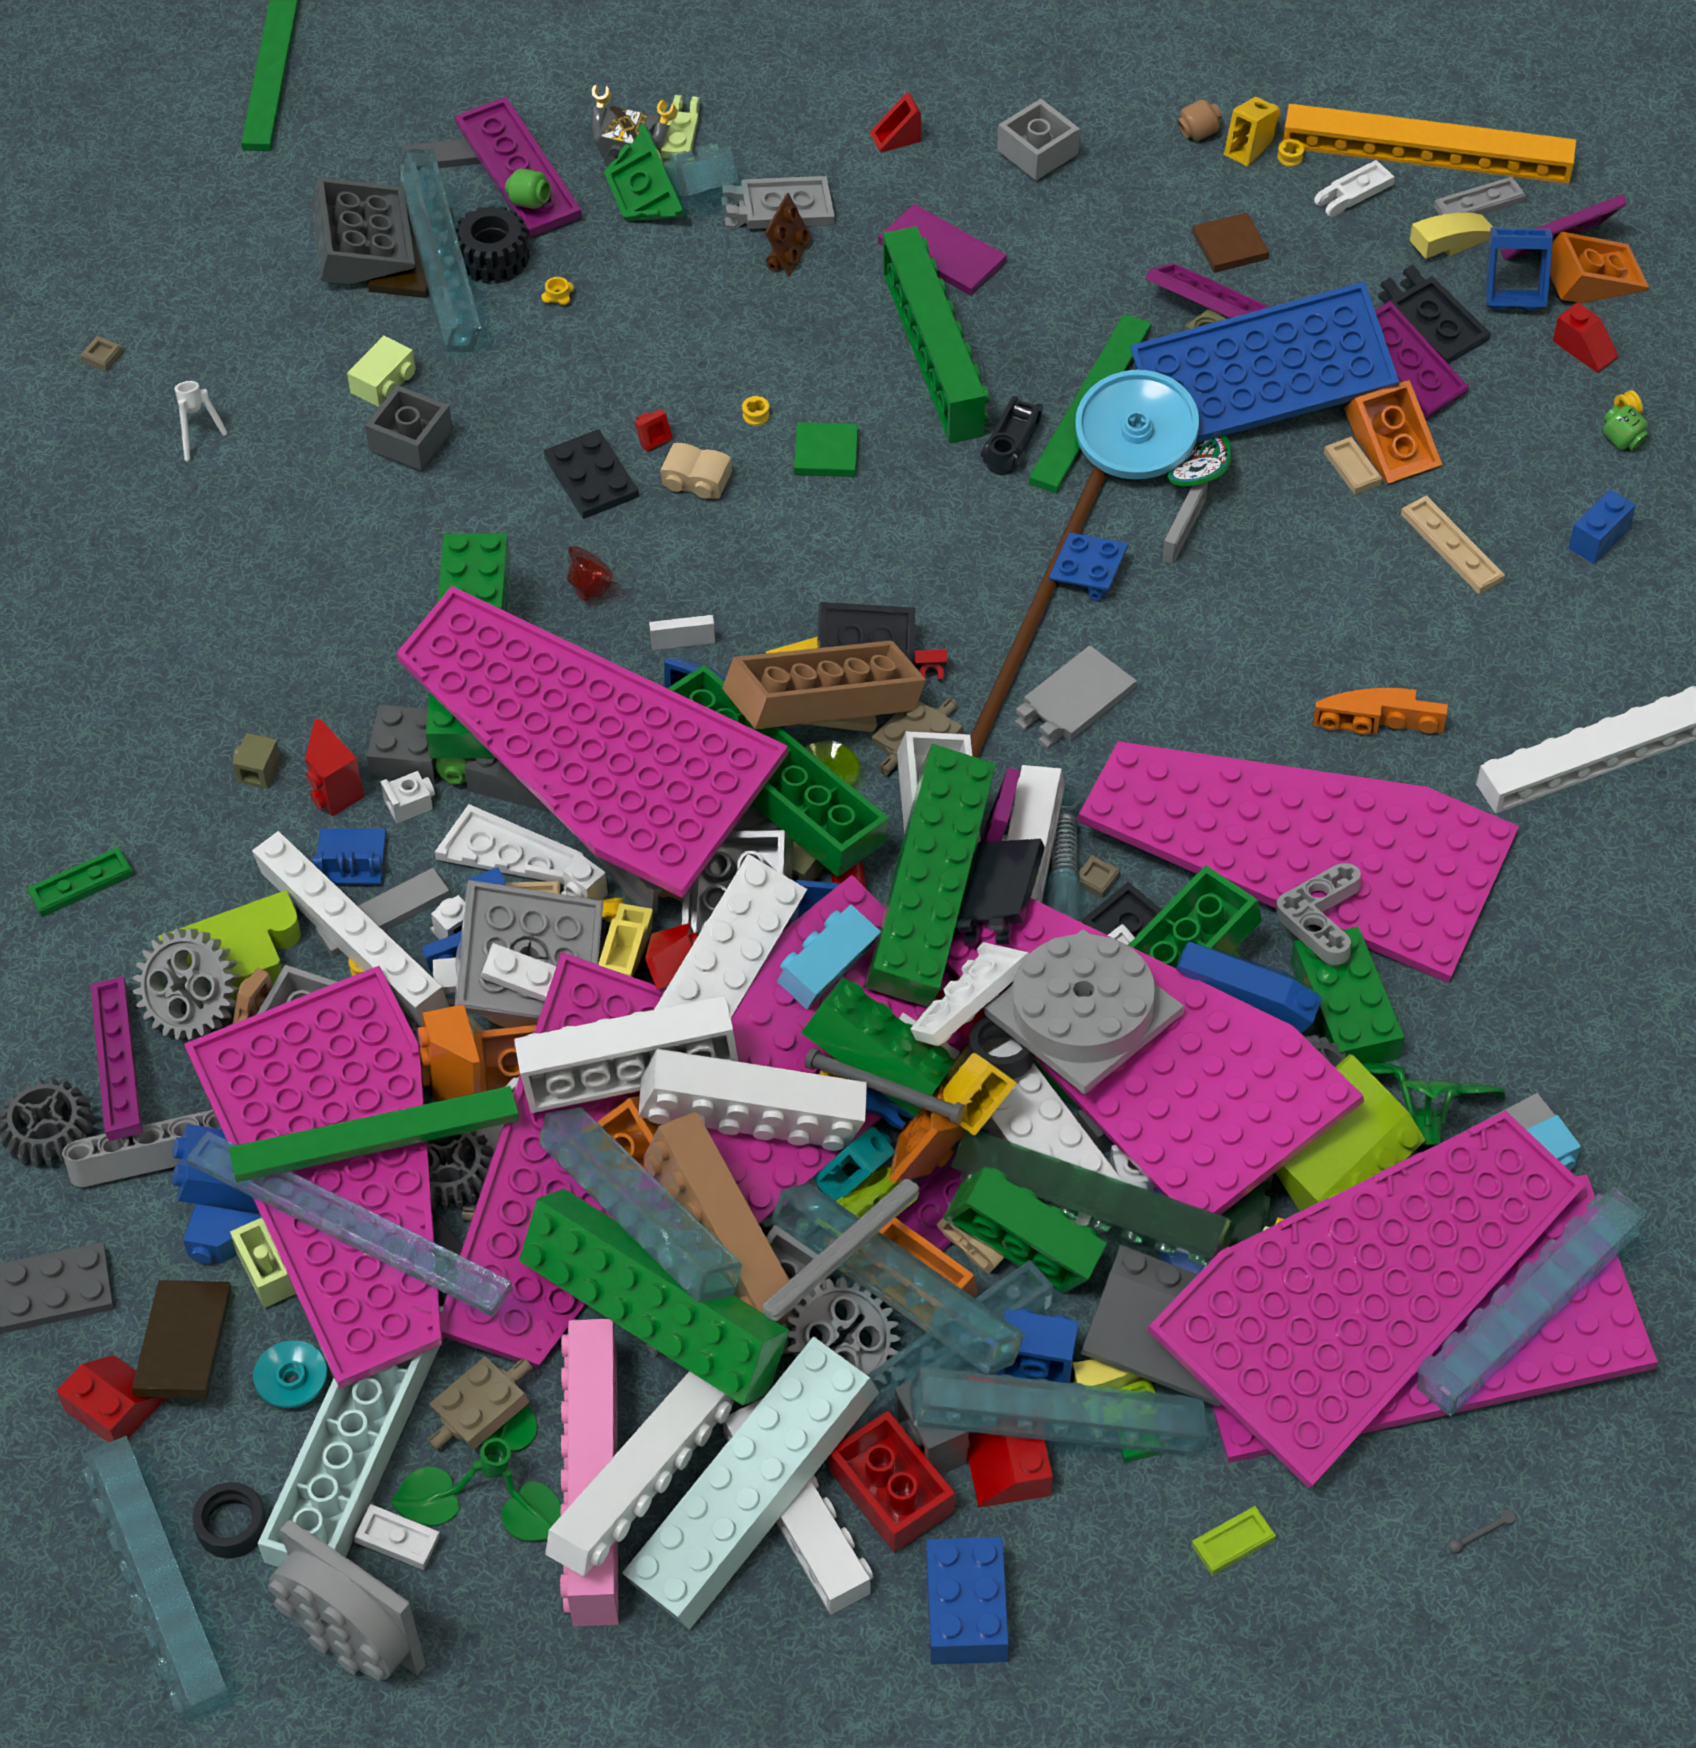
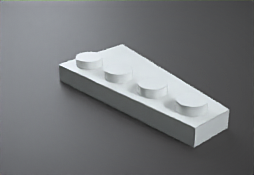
M468 804L435 850L436 860L487 870L499 867L502 873L544 881H560V884H564L563 870L580 855H583V853L470 804Z
M983 942L977 949L979 956L976 960H968L961 968L963 972L961 978L958 981H950L943 989L946 996L942 1000L933 1001L912 1026L911 1031L915 1040L936 1046L948 1041L951 1038V1034L964 1023L971 1021L981 1008L998 997L999 993L1014 981L1019 966L1029 953Z

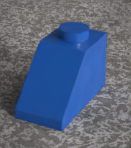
M195 1204L183 1239L188 1257L202 1264H209L211 1261L224 1263L235 1257L237 1253L230 1231L261 1218V1215Z

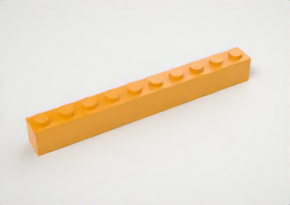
M1289 104L1283 141L1285 139L1300 141L1305 151L1567 184L1570 183L1576 147V139L1297 104Z

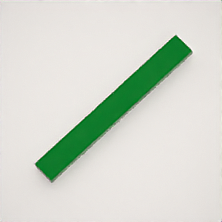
M269 0L241 145L243 151H271L300 0Z
M1123 314L1029 476L1030 485L1056 494L1058 493L1082 451L1076 437L1075 422L1077 409L1082 398L1093 385L1105 377L1118 372L1128 371L1133 362L1130 345L1145 341L1151 331V322Z
M508 1086L228 1147L235 1182L238 1183L519 1121V1114L511 1087Z

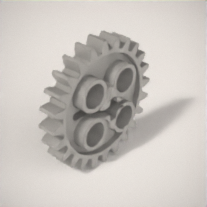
M175 929L174 934L162 933L163 941L152 940L151 943L154 951H142L147 959L146 963H136L137 967L143 970L142 975L133 976L135 981L141 982V987L135 989L133 994L142 995L143 997L136 1006L147 1007L148 1009L143 1019H155L152 1029L163 1028V1036L175 1035L177 1040L186 1039V1037L188 1039H197L199 1034L201 1036L210 1034L211 1028H222L219 1018L228 1019L231 1017L226 1008L227 1006H236V1001L230 997L231 993H238L239 991L238 987L232 986V981L239 979L240 975L231 974L230 970L237 964V961L226 960L231 950L227 948L219 949L221 939L210 940L209 932L199 933L198 929H187V931L185 929ZM189 953L192 956V964L190 967H188L186 962V958ZM165 974L168 978L166 988L162 985V979ZM208 979L212 987L209 994H207L205 988ZM183 1001H185L187 1005V1011L185 1015H183L181 1012V1005Z
M845 1277L837 1279L834 1287L833 1282L829 1278L822 1281V1289L817 1285L810 1292L811 1296L807 1294L800 1300L802 1306L796 1304L791 1311L795 1317H789L784 1322V1324L792 1329L787 1337V1340L791 1341V1346L785 1348L783 1353L794 1354L796 1359L809 1343V1332L812 1327L821 1332L822 1343L827 1347L830 1346L839 1337L838 1332L848 1328L860 1314L863 1316V1320L843 1337L842 1344L833 1347L831 1350L842 1355L849 1363L869 1376L873 1381L881 1382L884 1380L880 1369L888 1371L893 1368L886 1358L898 1355V1352L890 1347L891 1343L900 1340L899 1336L890 1334V1329L896 1327L898 1322L887 1321L886 1317L893 1309L892 1307L881 1309L880 1304L883 1302V1295L875 1299L870 1297L873 1289L872 1286L859 1291V1280L852 1281L849 1287H847ZM836 1303H841L847 1309L845 1321L840 1320L835 1315L834 1308ZM862 1329L869 1332L872 1337L870 1347H865L860 1342L859 1334Z

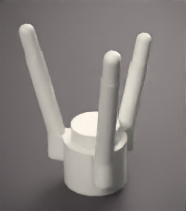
M185 381L175 387L179 405L184 459L187 462L190 461L187 413L198 411L201 408L202 402L205 404L221 434L226 436L228 433L209 399L207 389L200 390L199 384L195 381Z

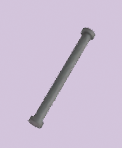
M811 1048L806 1055L804 1066L810 1070L818 1068L844 1079L867 1082L868 1088L948 1117L950 1122L959 1125L965 1116V1104L957 1102L954 1105L823 1056L820 1050Z

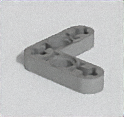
M1349 863L1337 864L1287 891L1277 900L1278 920L1328 964L1340 965L1349 960L1351 955V939L1322 912L1359 891L1361 882L1359 868ZM1324 891L1327 895L1317 898L1313 897L1310 893ZM1314 924L1322 927L1317 932L1305 929L1306 926Z

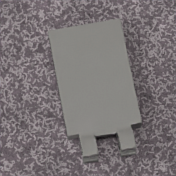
M827 176L743 179L740 186L722 184L723 197H721L722 209L726 210V230L739 228L744 223H747L748 229L767 228L786 193L790 194L794 204L797 206L805 226L834 224L835 215Z
M1089 645L1024 697V703L1016 708V714L1020 717L1015 721V725L1025 731L1039 718L1046 722L1039 727V731L1044 735L1038 739V743L1048 750L1063 736L1069 741L1073 740L1136 688L1137 680Z

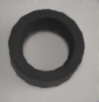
M987 1016L983 1017L973 1026L969 1034V1056L976 1053L1012 1079L1023 1076L1031 1069L1035 1055L1024 1046L1017 1054L1009 1057H997L985 1052L982 1049V1045L987 1040L996 1037L1014 1038Z
M236 1482L217 1484L205 1491L195 1503L192 1514L194 1530L199 1542L207 1552L220 1558L232 1559L244 1556L255 1549L267 1524L262 1500L255 1490L243 1483ZM241 1503L250 1509L252 1521L247 1529L237 1536L222 1538L216 1537L210 1532L208 1519L214 1510L222 1505Z

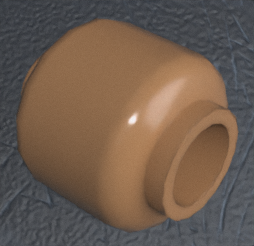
M1200 99L1184 107L1180 112V118L1177 119V122L1187 140L1191 138L1193 141L1199 142L1219 130L1218 120L1222 119V115L1215 103L1210 105L1205 99Z

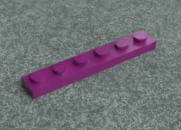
M124 976L90 984L104 1130L108 1141L143 1133L128 987Z

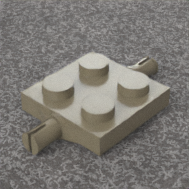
M947 698L938 709H934L918 700L914 711L896 713L872 736V744L888 756L877 766L878 771L881 774L884 773V776H888L898 765L897 750L906 731L964 734L963 726L948 718L958 708L954 699L951 701V698Z
M484 1356L429 1403L433 1411L441 1418L443 1424L439 1430L427 1438L429 1444L438 1451L447 1441L455 1437L464 1441L472 1450L476 1449L530 1402L516 1383L533 1369L529 1362L522 1357L508 1371H505L504 1369L497 1368Z

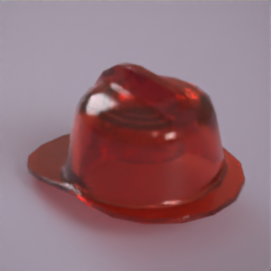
M570 546L568 548L571 564L567 574V581L575 587L576 595L581 600L587 601L591 596L602 597L613 583L618 584L610 568L600 558L577 546Z

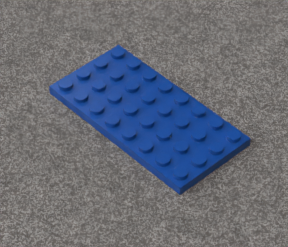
M1365 281L1130 345L1137 370L1154 371L1169 376L1190 393L1199 415V430L1196 443L1350 402L1356 397L1380 389L1399 387V380Z

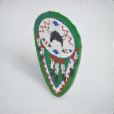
M1221 436L1196 443L1189 456L1180 465L1168 472V480L1178 486H1193L1211 480H1219L1220 476L1227 471L1231 462L1232 451L1230 441L1226 436Z

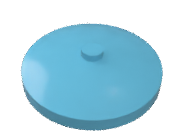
M1148 370L1122 371L1097 382L1082 398L1075 420L1077 441L1086 458L1100 470L1126 479L1153 478L1176 468L1193 450L1199 430L1198 410L1190 393L1169 376Z

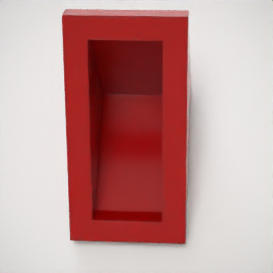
M908 92L869 132L880 152L921 142V111L912 95Z

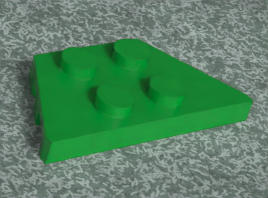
M643 123L637 129L640 133L631 145L625 144L619 152L617 159L612 161L604 171L608 184L622 216L627 222L684 217L687 215L649 128Z

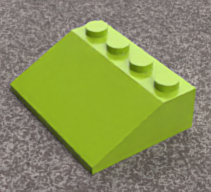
M1348 1055L1335 1068L1363 1095L1364 1103L1275 1172L1299 1211L1329 1199L1373 1177L1375 1174L1406 1160L1425 1141L1410 1113L1353 1055Z

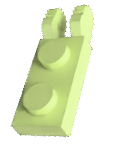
M675 95L673 104L676 106L678 114L675 119L668 122L670 128L664 145L661 148V158L689 161L698 126L700 100L699 97H692L690 113L681 112L683 107L682 95Z

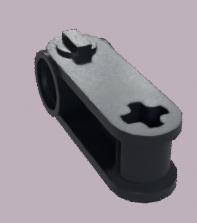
M1012 396L991 437L986 441L981 451L983 462L987 464L988 469L992 473L1008 475L1019 467L1024 457V452L1041 420L1043 404L1037 403L1033 405L1020 401L1017 396Z

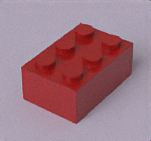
M886 1411L841 1441L828 1456L829 1472L894 1553L955 1513V1492L889 1411Z

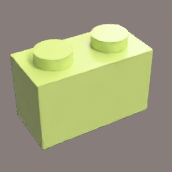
M383 336L347 372L350 392L380 407L396 385L400 386L405 380H409L416 370L413 350Z
M262 1217L230 1231L236 1253L264 1308L296 1294Z

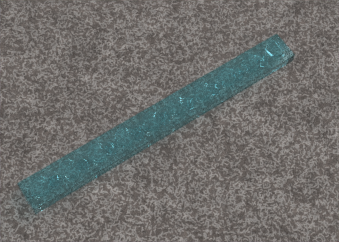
M209 1131L204 1134L187 1157L190 1166L494 1317L513 1289L512 1281L290 1171L236 1183L228 1147L236 1145Z

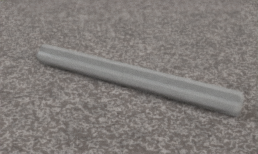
M910 1179L903 1180L763 1303V1314L773 1321H778L919 1196L918 1185Z

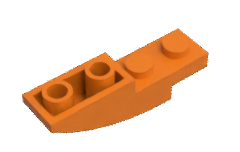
M1361 689L1344 692L1317 701L1312 726L1322 727L1326 730L1354 731L1362 735H1377L1379 725L1389 726L1393 729L1407 728L1420 730L1424 733H1443L1448 704L1416 700L1417 690Z

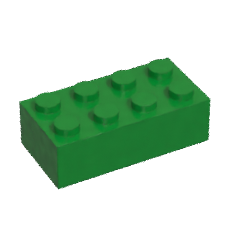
M1359 926L1343 929L1351 939V955L1349 960L1340 965L1324 962L1300 939L1294 940L1290 964L1296 979L1312 988L1322 997L1313 1021L1319 1037H1326L1329 1044L1336 1043L1338 1051L1346 1053L1345 1058L1348 1055H1353L1361 1064L1384 1063L1400 1059L1404 1035Z
M844 977L823 1001L801 1032L842 1063L930 1096L956 1061L944 1047L915 1040L911 1031L912 1024L900 1020L887 1005L876 1002L865 994L860 985L848 981ZM884 1094L914 1117L922 1109L919 1106Z
M985 1166L960 1184L942 1219L1062 1294L1089 1279L1107 1244L1098 1238L1096 1231L1087 1226H1079L1068 1219V1215L1063 1210L1054 1206H1047L1038 1200V1196L1033 1191L1024 1187H1017L1007 1180L1008 1178L1003 1172L995 1168H987Z

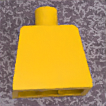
M1254 97L1233 109L1224 155L1248 167L1274 138L1277 120L1281 115L1278 106L1259 97Z
M973 1053L943 1090L944 1101L954 1105L957 1102L966 1105L965 1116L959 1125L975 1136L1017 1082L976 1053Z

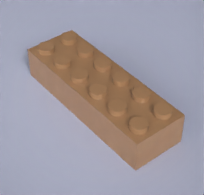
M892 640L733 657L722 689L754 729H765L914 711L926 679Z
M692 1112L658 1126L644 1155L645 1167L652 1177H656L661 1186V1196L667 1207H672L677 1216L680 1233L691 1242L695 1250L694 1256L698 1266L702 1270H706L712 1282L763 1313V1303L782 1288L789 1279L698 1112ZM793 1308L776 1322L783 1326Z

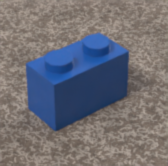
M1610 489L1574 524L1568 548L1595 564L1630 529L1636 504Z

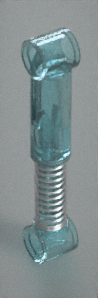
M1065 784L1051 854V872L1047 876V906L1081 922V877L1077 872L1076 857L1077 825L1079 823L1077 819L1081 811L1082 798L1077 788Z

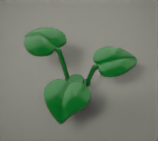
M1388 1063L1362 1064L1370 1073H1385L1399 1080L1407 1110L1425 1138L1422 1144L1441 1143V1125L1446 1124V1114L1453 1097L1465 1093L1484 1092L1493 1093L1502 1100H1505L1506 1097L1505 1089L1493 1085L1456 1083L1447 1080H1431L1429 1082L1423 1079L1406 1080L1403 1073L1406 1072L1404 1067ZM1408 1086L1425 1094V1107H1417V1114H1415ZM1447 1091L1440 1114L1438 1115V1108H1432V1099Z
M527 1404L481 1443L483 1445L479 1461L473 1463L472 1468L457 1486L452 1488V1479L444 1470L432 1466L422 1467L412 1472L391 1498V1504L394 1509L404 1518L424 1526L434 1527L446 1524L459 1511V1503L454 1495L460 1493L475 1474L481 1471L490 1478L503 1476L508 1492L513 1497L504 1503L501 1510V1520L505 1530L512 1537L520 1541L537 1542L548 1540L549 1529L561 1517V1504L557 1496L548 1486L536 1481L525 1483L518 1493L511 1478L512 1472L508 1468L511 1452L525 1449L536 1436L537 1422L530 1406Z

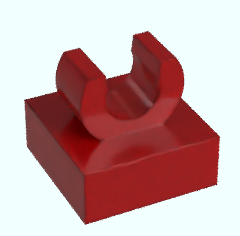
M661 409L652 413L645 412L636 417V421H634L640 445L645 451H649L673 439L666 413Z
M947 649L914 651V666L921 667L919 672L926 679V670L934 669L937 672V680L942 681L944 676L942 666H946L948 662Z

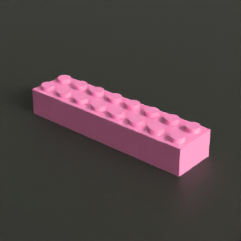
M610 1319L568 1320V1334L562 1335V1357H564L565 1368L561 1370L562 1390H564V1401L561 1402L562 1424H564V1435H561L562 1458H564V1469H561V1490L564 1492L561 1516L618 1452L617 1347L614 1324ZM616 1540L610 1546L609 1553L600 1566L594 1565L585 1577L563 1565L564 1574L560 1576L561 1598H563L564 1613L571 1614L573 1626L618 1625V1541Z

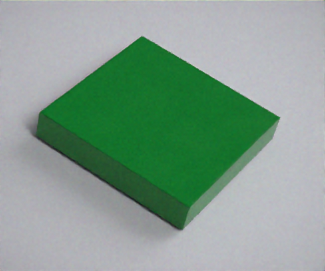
M797 422L794 475L855 477L858 424Z

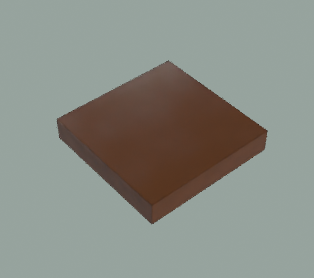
M1247 212L1193 226L1192 234L1214 273L1269 258V251Z

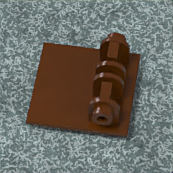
M786 193L765 231L773 248L766 262L768 269L771 271L784 269L786 275L791 277L811 239V235L790 194Z

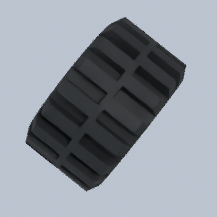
M495 205L488 206V208L478 207L476 211H469L465 213L466 217H461L458 220V225L454 227L453 236L459 269H462V273L466 276L471 275V279L475 281L482 279V283H489L490 280L500 283L501 279L506 278L508 281L513 278V274L519 275L523 272L522 268L528 265L530 251L527 226L524 224V219L521 216H517V212L514 210L507 211V207L503 206L500 208H495Z

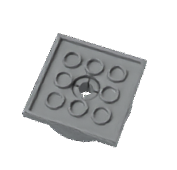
M468 880L462 934L456 953L457 983L454 1006L464 1004L467 1013L481 1014L484 1018L504 1028L536 1025L544 1003L543 1001L480 978L492 944H498L556 966L561 952L598 965L603 900Z
M1084 929L1077 934L1053 938L1033 950L1019 966L1013 985L984 1007L985 1016L1083 1094H1086L1184 1014V1005L1154 983L1150 968L1136 951L1114 938L1089 934Z
M288 1519L279 1529L288 1556L269 1578L270 1585L268 1589L277 1598L273 1602L274 1606L285 1616L292 1617L310 1635L308 1641L315 1649L323 1654L330 1651L336 1655L338 1663L353 1675L360 1671L378 1681L389 1678L399 1664L415 1675H418L426 1665L409 1601L296 1522Z

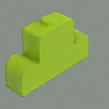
M287 890L179 928L185 929V931L187 929H198L199 933L209 932L210 940H222L219 949L227 948L231 950L226 960L237 961V964L230 970L231 974L240 975L239 979L232 981V986L238 988L244 979L250 978L257 968L268 972L271 983L274 985L282 971L275 947L278 949L291 948L297 944L301 937L296 910ZM162 935L158 936L159 940L163 941ZM190 953L187 955L186 958L188 967H190L192 964V956ZM231 993L230 998L233 1000L237 999L238 993Z

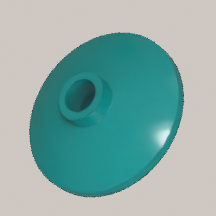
M297 1340L283 1341L268 1348L259 1357L253 1372L254 1385L258 1394L267 1403L280 1408H294L310 1402L321 1392L327 1378L326 1362L320 1351L309 1343ZM288 1377H298V1380L295 1382L286 1383Z

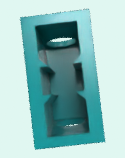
M871 1126L818 1172L813 1180L832 1203L841 1197L844 1198L895 1153L894 1148L891 1146L890 1137ZM847 1163H851L856 1168V1172L850 1177L846 1176L842 1170V1167Z

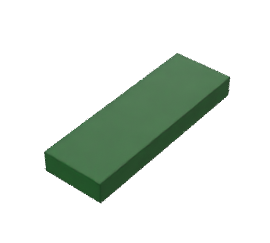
M117 847L28 887L27 891L40 916L44 917L134 875L122 851Z

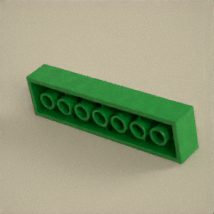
M917 226L883 233V277L949 444L984 437V426L989 422L985 404L989 403V393L986 385L981 386L980 371L977 363L972 364L971 348L969 343L964 342L962 339L963 330L960 321H955L953 303L951 299L947 300L945 297V284L942 278L938 279L936 261L934 258L929 257L926 237H921Z
M507 533L443 534L437 603L449 588L453 586L507 612L511 560ZM429 692L426 739L430 758H496Z
M702 665L667 688L788 746V755L752 802V805L781 830H785L795 842L837 877L885 844L889 817L780 727L754 729L722 689L725 681L708 667Z
M935 744L931 745L922 765L879 929L881 933L876 940L865 988L929 1007L934 1001L941 986L995 763Z
M1205 865L1128 946L1175 969L1188 942L1231 954L1262 922L1258 900ZM1034 1060L1035 1066L1057 1095L1078 1111L1081 1110L1069 1095Z
M561 1189L537 1198L519 1258L521 1263L744 1406L770 1391L790 1330L769 1319L757 1309L568 1190Z

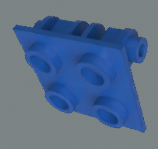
M1069 532L1051 571L1049 580L1088 587L1089 597L1092 600L1099 601L1109 591L1129 543Z
M386 828L320 829L317 855H313V864L335 885H381Z

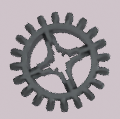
M54 1077L48 1084H45L39 1078L37 1085L32 1087L25 1082V1090L22 1092L13 1089L12 1096L14 1100L4 1099V1110H0V1141L2 1146L7 1149L8 1154L13 1159L18 1157L19 1162L23 1165L31 1161L32 1165L38 1168L42 1161H46V1164L52 1168L53 1160L58 1158L65 1163L62 1155L65 1146L70 1142L87 1138V1135L92 1134L93 1127L91 1123L94 1116L92 1110H90L89 1100L83 1096L82 1091L78 1087L72 1088L67 1080L59 1085L58 1080ZM65 1109L72 1113L69 1123L63 1120L62 1113ZM22 1122L27 1124L28 1132L25 1136L19 1133Z
M477 1130L427 1141L433 1209L438 1204H442V1209L447 1212L450 1207L449 1204H456V1207L461 1210L463 1207L462 1201L464 1200L474 1205L476 1200L475 1194L480 1195L494 1153L491 1146H486L488 1139L485 1135L476 1136ZM469 1154L475 1159L471 1170L465 1166V1158Z

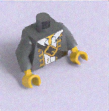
M597 84L594 85L592 94L597 104L596 107H593L591 130L594 142L600 146V155L604 157V163L607 167L612 161L617 159L619 152L625 144L631 145L640 133L637 129L643 123L649 128L658 151L661 150L670 128L668 122L675 119L678 114V110L673 103L668 112H665L667 108L665 100H661L658 103L657 111L661 118L610 104L606 109L605 104L610 101L611 92L608 86H606L605 95L599 97L597 96L598 86Z

